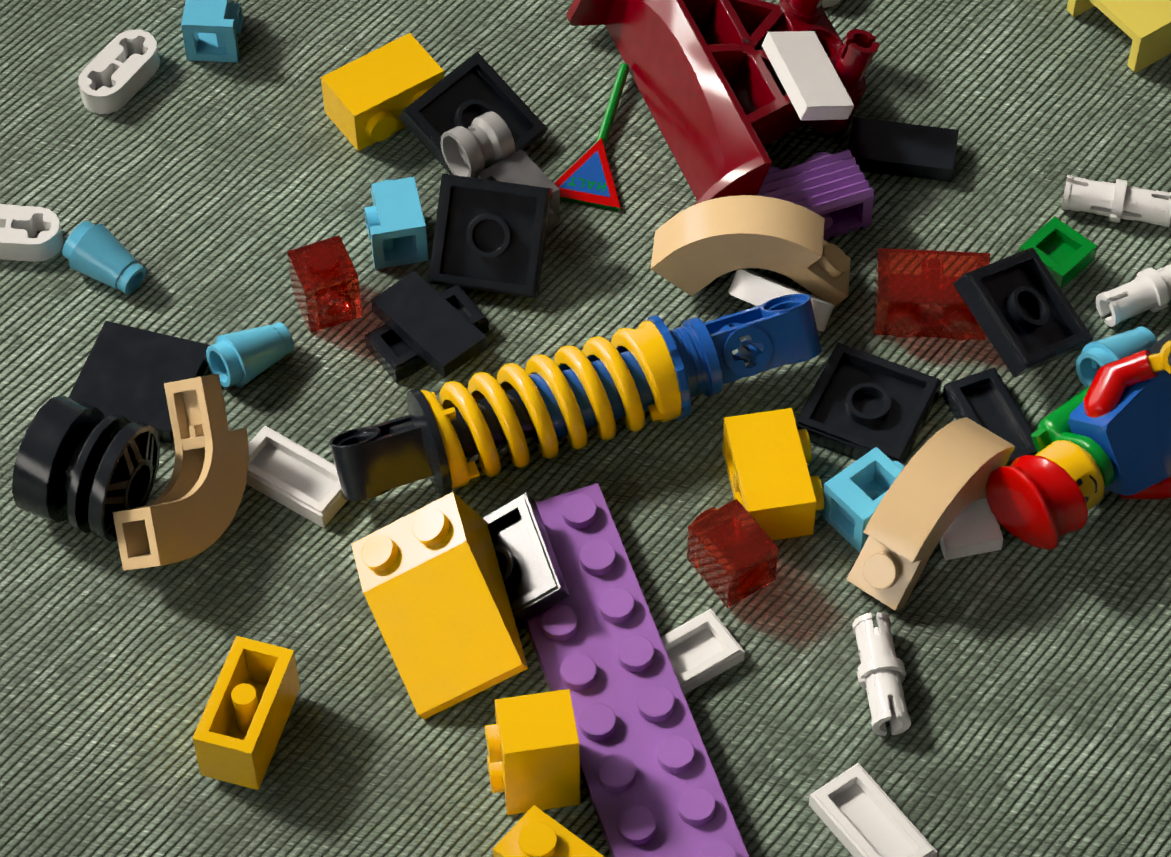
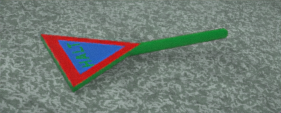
M622 63L619 66L595 145L554 183L559 188L560 200L621 211L605 147L630 69L627 63Z

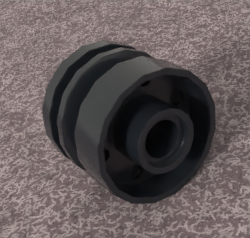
M63 395L51 398L39 409L31 421L18 449L12 483V494L16 506L27 513L56 523L69 519L70 525L78 531L84 533L91 532L98 538L109 542L117 541L112 512L146 505L153 489L160 457L158 432L151 425L139 421L130 422L126 417L119 414L104 418L103 412L97 407Z

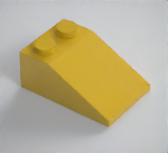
M454 492L351 544L364 596L419 717L425 720L528 669L487 522Z

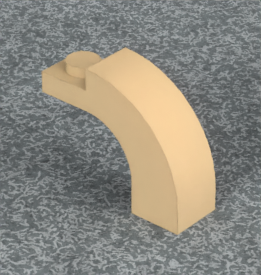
M739 195L715 198L698 203L679 212L655 231L650 269L692 297L725 273L746 268L771 270L787 276L818 298L832 303L835 307L848 297L851 258L845 255L837 245L828 243L823 239L825 218L798 204L777 198Z
M219 374L164 383L175 444L174 469L167 487L157 499L141 507L112 512L123 571L168 565L190 559L202 553L221 537L238 510L248 474L249 446L247 428L229 431Z
M967 417L952 421L941 428L911 458L882 498L863 533L868 535V538L846 580L893 610L903 608L941 537L968 505L986 497V483L990 473L1006 465L1015 446Z

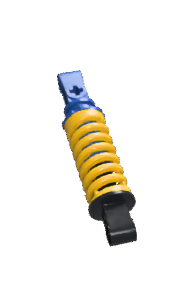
M807 294L784 295L768 300L762 305L725 315L705 323L698 317L685 320L682 327H677L673 330H669L659 316L654 315L648 317V320L643 321L635 330L631 328L618 329L612 336L611 342L604 337L595 336L589 338L584 344L582 351L575 346H562L555 353L554 361L547 355L537 354L528 360L525 370L518 364H504L498 371L496 379L489 373H475L469 380L468 388H465L460 382H446L440 389L439 399L436 398L434 392L431 393L418 388L410 390L407 393L409 415L370 427L351 429L336 435L329 441L343 496L346 500L350 501L366 500L382 495L393 488L428 477L436 492L440 496L450 494L453 489L468 485L471 479L480 476L475 461L467 463L466 458L474 455L478 456L485 475L494 477L501 471L497 448L506 446L512 463L518 468H523L530 461L526 439L531 437L537 443L540 453L545 458L551 459L556 457L559 451L557 438L566 436L569 445L573 449L580 450L587 445L588 436L586 429L592 427L595 428L597 435L605 441L615 437L617 430L615 420L620 418L623 419L629 430L633 432L641 430L645 424V410L649 411L653 421L659 420L665 423L671 420L685 419V417L690 415V398L703 393L709 397L720 393L725 383L754 376L779 366L804 362L818 356L822 349L811 298ZM744 336L745 340L740 342V338ZM738 349V353H736V354H733V353H732V351Z

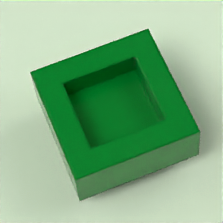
M1054 216L1022 244L1019 252L1033 247L1062 289L1095 260L1097 245Z

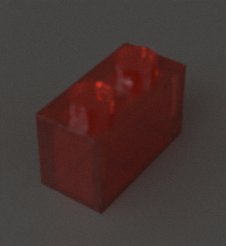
M878 248L874 282V335H892L898 338L913 336L949 338L957 341L967 339L985 340L986 334L953 283L965 273L990 264V253Z

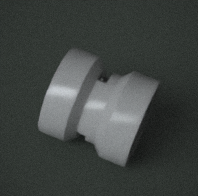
M486 112L476 117L468 128L457 126L444 132L440 142L442 154L451 172L454 175L476 178L477 173L484 170L485 166H492L516 151L510 129L505 121L495 112Z

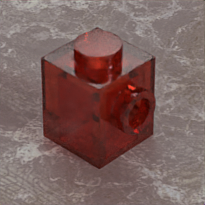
M340 235L287 251L293 295L310 333L363 316L358 274Z
M737 498L719 509L710 508L705 510L688 526L687 560L727 608L776 580L778 547Z

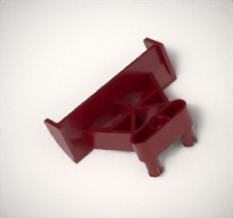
M574 0L566 16L572 26H606L624 62L629 65L630 74L697 199L694 205L727 196H757L772 164L763 146L806 123H809L817 131L829 135L842 134L847 130L866 90L864 75L873 56L879 49V42H875V36L861 29L850 30L843 44L823 9L822 0H780L778 5L762 0ZM815 31L854 104L848 119L800 120L762 47L768 32Z

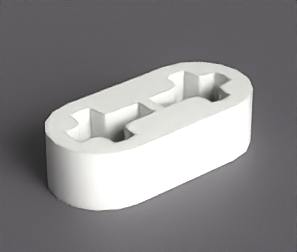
M143 30L122 32L83 69L79 75L78 85L85 108L97 114L116 112L125 106L150 80L160 66L157 42L153 35Z
M0 204V259L38 262L53 258L60 252L63 246V233L56 213L42 207ZM37 231H41L38 234V238H33L37 234Z
M748 269L736 271L728 292L730 295L755 306L762 305L768 300L784 295L807 294L811 298L817 330L823 332L834 308V305L830 302Z

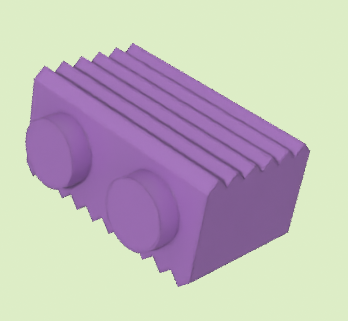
M849 149L834 154L819 152L809 157L804 163L785 169L770 167L757 196L772 197L798 204L825 218L823 239L826 241L831 236L837 238L841 233L847 234L851 230L857 231L860 227L867 228L872 221L873 188L869 187L868 180H865L864 173L860 171L859 165H856L855 157H852Z

